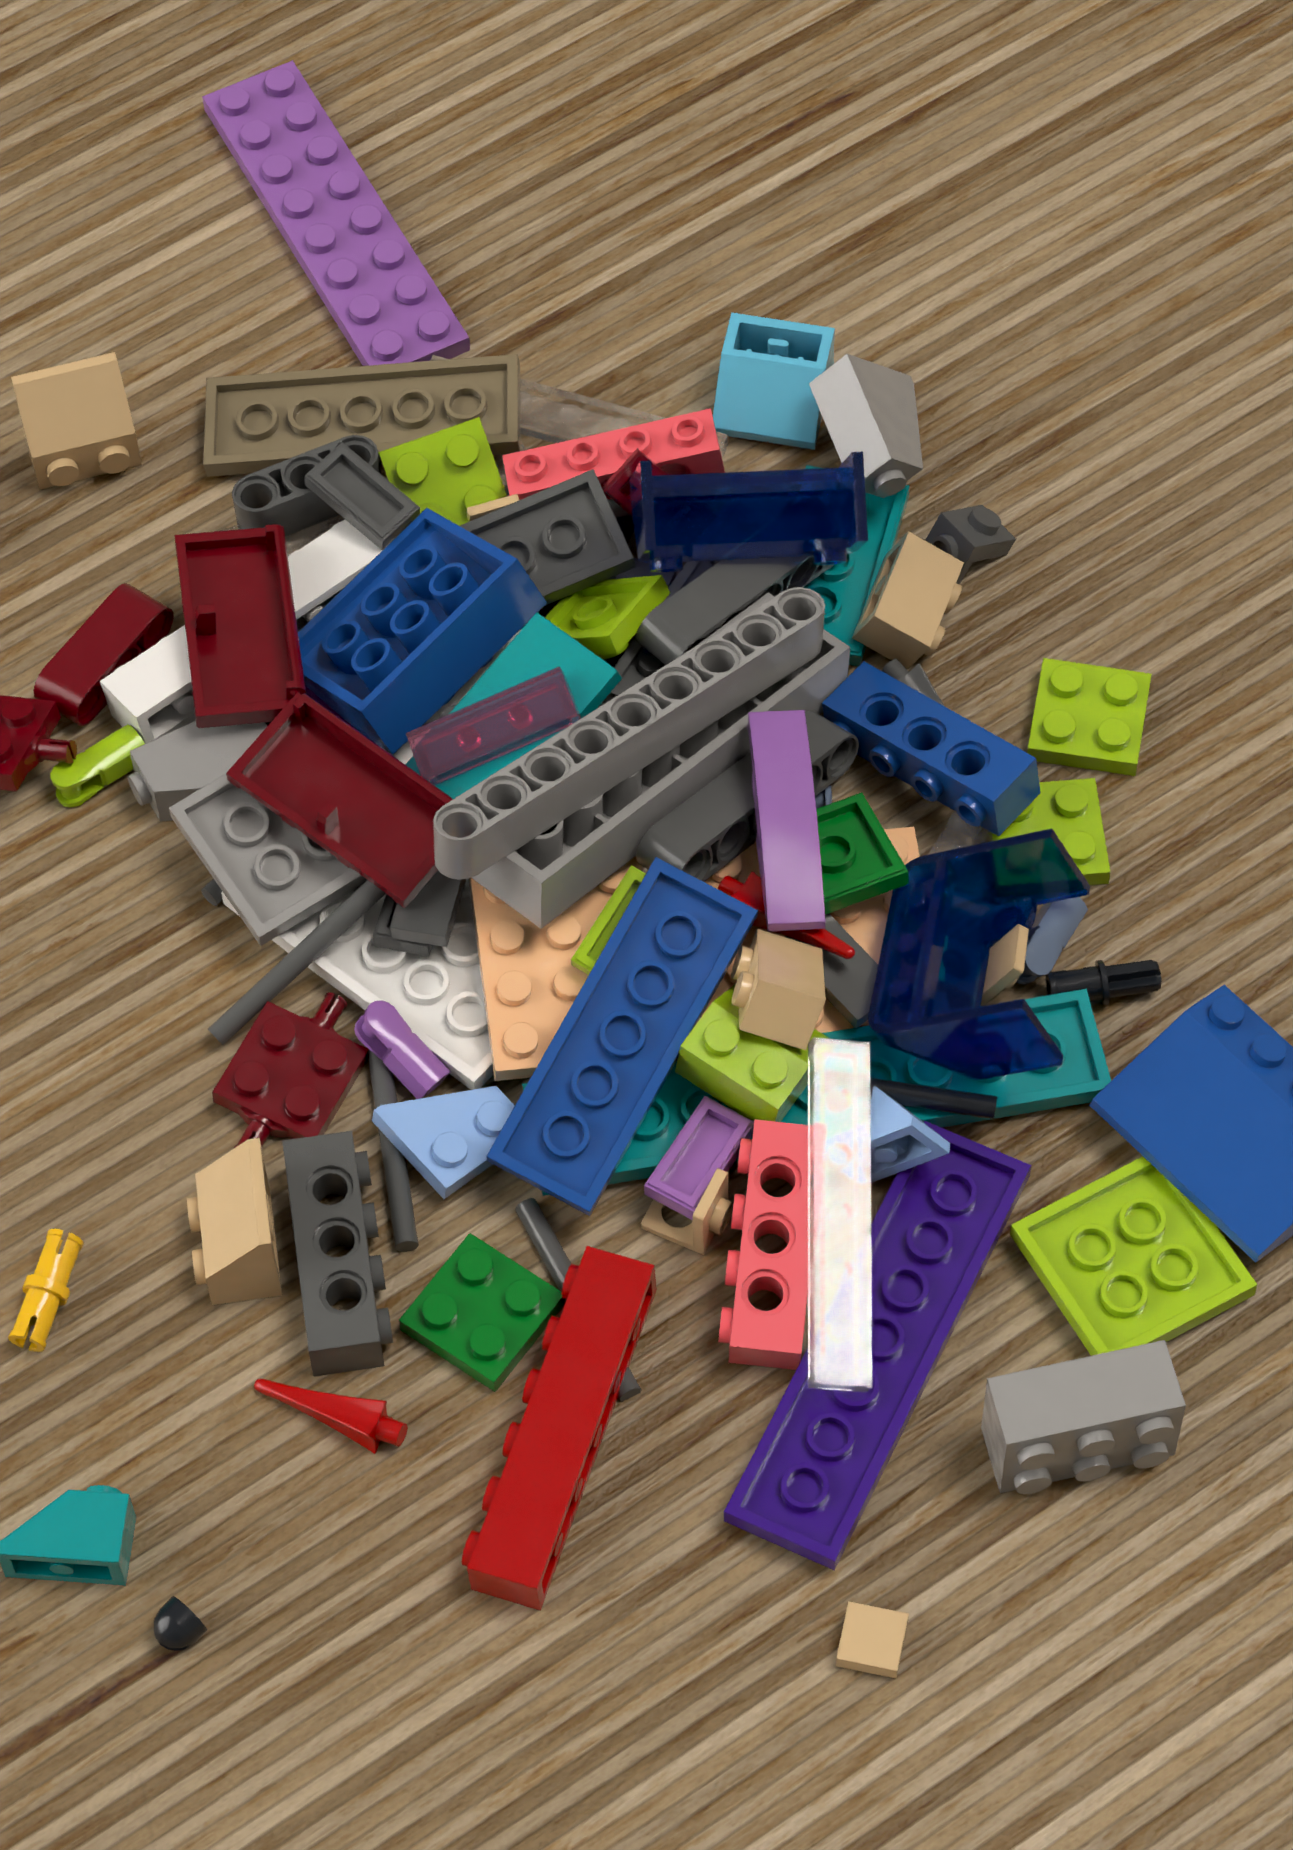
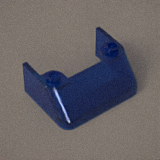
M863 451L851 452L838 468L652 476L651 461H640L630 479V499L638 561L650 563V572L683 570V562L802 556H814L815 565H836L847 563V553L858 551L868 541Z
M1047 829L917 857L908 862L905 866L909 874V884L892 891L868 1014L869 1026L880 1041L888 1047L973 1080L994 1078L1062 1065L1063 1054L1025 999L980 1007L990 948L1018 924L1030 930L1035 921L1037 905L1089 895V883L1054 830Z

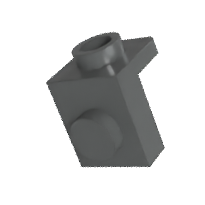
M983 505L941 512L925 541L964 562L956 582L960 584L972 562L1007 555L1016 538L1001 524V519L996 513L985 508Z

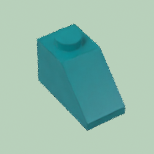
M105 1485L90 1486L86 1491L67 1490L0 1541V1564L5 1577L126 1586L136 1524V1514L130 1495Z

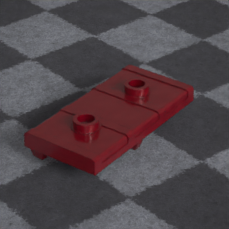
M272 524L265 525L262 528L175 535V549L196 726L198 728L272 722L297 692L301 695L306 694L283 526Z
M297 692L226 773L227 781L238 789L244 790L280 816L288 825L298 829L337 857L338 861L348 868H352L391 896L403 908H406L438 871L434 861L433 819L436 812L443 805L453 800V798L305 693L301 695Z

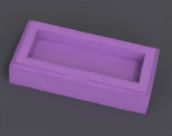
M704 1096L645 1183L644 1195L692 1220L693 1213L716 1169L719 1168L728 1172L739 1156L741 1138L750 1139L752 1137L754 1121Z

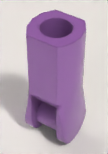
M383 1000L372 1002L365 1010L364 1015L356 1022L354 1030L359 1041L379 1059L383 1060L388 1069L416 1099L425 1098L451 1072L415 1033H412L411 1028L389 1002Z

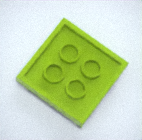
M1143 1156L1011 1224L1010 1236L1091 1356L1162 1340L1168 1342L1249 1299L1256 1293L1257 1283L1218 1227Z

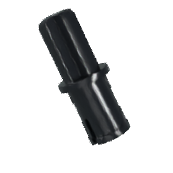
M1102 960L1095 961V966L1067 971H1050L1045 975L1047 995L1087 989L1090 1002L1100 1001L1102 1006L1108 1005L1111 997L1158 991L1161 989L1162 982L1158 962L1153 960L1105 966Z

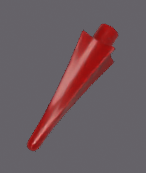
M753 871L745 883L729 875L725 876L720 882L718 890L758 910L757 918L752 926L767 930L761 878ZM826 929L772 931L824 949L845 959H852L855 955L853 947Z
M263 1378L255 1381L254 1388L258 1392L308 1414L374 1454L377 1452L380 1440L399 1447L406 1437L407 1424L387 1415V1401L318 1392Z

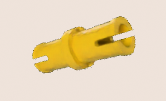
M48 1230L34 1274L27 1275L22 1290L26 1296L8 1339L13 1344L23 1348L30 1328L34 1326L29 1339L31 1342L29 1351L43 1352L45 1350L46 1340L58 1307L66 1304L70 1294V1290L66 1285L84 1242L80 1237L69 1232L61 1254H58L63 1242L61 1238L64 1230Z

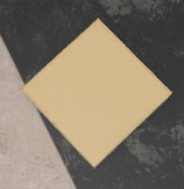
M848 1601L836 1657V1667L897 1679L909 1613Z

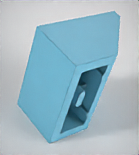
M731 312L721 352L713 410V420L717 435L815 450L822 415L809 383L834 364L835 328Z

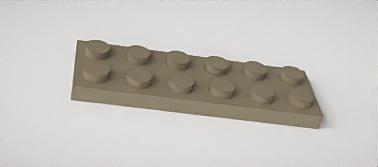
M518 354L206 378L203 466L206 475L209 477L254 473L351 435H360L371 439L376 444L378 452L477 417H480L493 455L521 451L520 363Z

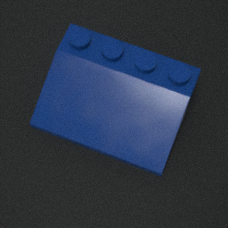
M426 508L298 632L305 686L357 731L393 755L403 744L410 741L416 731L442 706L447 704L454 697L455 693L480 668L486 666L493 656L547 602L517 558Z
M1224 984L1185 1010L1092 1099L1090 1107L1256 1263L1293 1236V1047Z

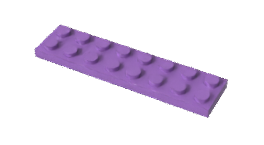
M293 60L202 96L205 112L362 366L447 360L470 351L469 336Z

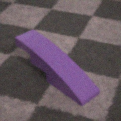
M805 710L748 712L747 729L753 768L752 791L757 822L756 846L767 931L825 929L826 921L817 811Z

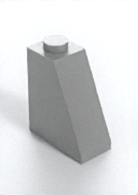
M846 354L809 383L853 489L885 498L901 491L906 486V481L923 469L915 388L910 375Z
M196 721L131 750L130 755L134 773L127 776L138 803L141 806L149 803L159 821H173L170 816L169 807L226 774L267 727L266 723L198 728Z

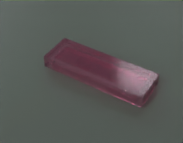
M559 666L407 732L406 736L420 775L433 785H436L565 729L580 720L581 716L566 676Z

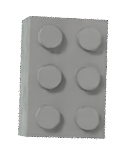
M1165 1340L987 1378L981 1430L999 1492L1004 1493L1016 1490L1020 1494H1032L1046 1489L1054 1481L1073 1477L1078 1481H1091L1105 1476L1111 1469L1134 1464L1136 1468H1150L1162 1464L1169 1456H1173L1176 1453L1186 1404Z

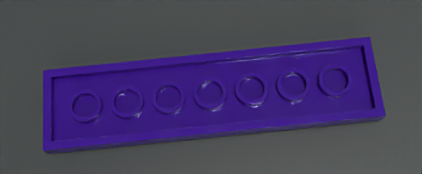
M924 1121V1123L950 1143L949 1154L897 1173L724 1510V1522L834 1571L1030 1177V1164L927 1121Z

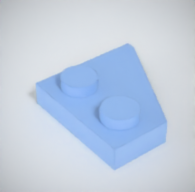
M497 1086L380 1105L373 1111L372 1122L436 1192L445 1199L493 1165L487 1161L486 1156L515 1105Z

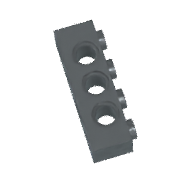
M352 1131L283 1140L308 1351L313 1376L384 1366L382 1344L393 1343L388 1308L377 1309L374 1291L386 1290L381 1255H369L367 1239L376 1238L379 1235L374 1202L362 1203L360 1187L372 1185L367 1151L355 1152ZM329 1195L345 1197L342 1201L333 1205L320 1203L324 1197ZM338 1246L352 1249L342 1257L326 1255L329 1250ZM343 1299H354L359 1302L354 1308L343 1311L333 1308L334 1304Z

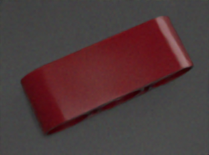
M124 583L119 585L42 669L33 689L35 699L56 701L60 715L79 726L89 724L107 705L100 681L113 673L118 667L125 665L166 637L172 627L174 612L168 606L130 584Z

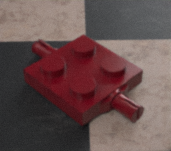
M0 695V790L17 792L28 772L36 767L39 762L47 760L72 764L74 762L73 759H76L77 745L75 741L50 739L51 733L61 718L56 701Z
M326 993L313 1018L298 1016L269 1001L266 1002L212 1091L214 1103L239 1114L248 1124L247 1129L234 1148L246 1140L260 1138L261 1146H263L268 1136L297 1139L325 1134L365 1066L369 1052L368 1048L340 1036L333 1029L343 1010L347 1007V1002L338 995L335 1000V993Z

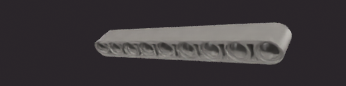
M803 587L782 591L443 805L436 812L433 819L435 867L446 877L457 880L469 879L480 874L814 659L822 648L825 615L824 599L819 593Z

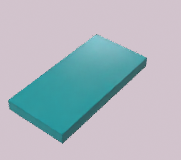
M806 465L794 507L807 498H814L855 530V537L848 551L836 564L803 588L819 593L824 599V630L850 646L849 665L858 667L862 663L866 646L854 640L852 636L884 558L896 544L909 498L910 485H906L894 495L882 498L853 489L845 472Z
M536 612L405 765L455 799L596 710L622 680V677L618 670Z

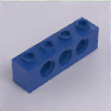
M865 661L822 702L824 718L857 737L859 743L858 756L871 762L874 768L887 777L895 776L914 787L916 792L924 799L931 802L938 801L954 810L971 826H981L1000 836L1041 793L1037 761L1034 756Z

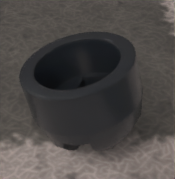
M174 1596L159 1609L154 1618L155 1637L159 1644L168 1650H185L195 1644L207 1632V1628L201 1620Z

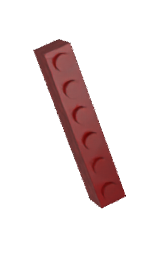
M586 1246L580 1265L571 1264L569 1266L562 1287V1298L567 1300L561 1316H551L547 1324L542 1342V1350L547 1351L541 1370L532 1368L525 1383L522 1402L528 1405L521 1423L513 1421L504 1440L502 1455L507 1457L501 1477L493 1475L485 1490L482 1510L486 1511L487 1515L481 1531L472 1530L463 1550L462 1565L467 1567L471 1590L541 1611L615 1407L624 1374L632 1360L657 1291L655 1265Z

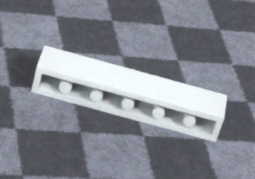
M346 519L338 522L330 530L288 556L298 632L382 551ZM185 625L169 636L162 638L157 644L125 665L118 667L113 673L100 681L112 717L122 727L127 724L131 725L141 736L145 744L196 721Z

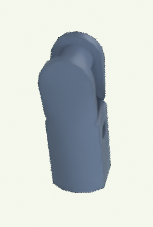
M1060 888L1051 893L1029 926L1024 972L1016 981L1018 984L1025 985L1031 983L1037 977L1044 976L1053 969L1062 949L1065 948L1088 911L1084 901L1072 891Z

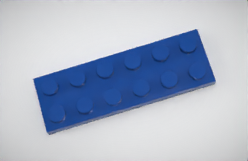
M655 857L487 1154V1161L591 1216L674 1067L681 1044L703 1015L756 920L758 910Z

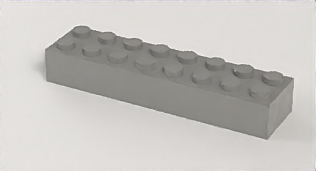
M769 592L766 593L764 596H762L748 608L743 610L741 613H739L737 616H735L733 619H731L729 622H727L725 625H723L721 628H719L706 639L710 638L714 634L718 633L725 627L729 626L733 622L737 621L744 615L748 614L749 612L756 609L757 607H759L760 605H762L763 603L767 602L775 596H773ZM823 629L822 648L814 659L471 878L542 929L634 858L642 837L653 824L750 753L747 729L748 712L805 710V712L814 711L817 714L822 713V702L848 677L850 646Z

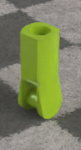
M127 724L89 747L85 752L77 754L72 764L64 762L56 764L51 770L50 778L56 787L58 802L69 808L82 805L105 785H109L132 771L133 764L130 751L145 744L137 731Z

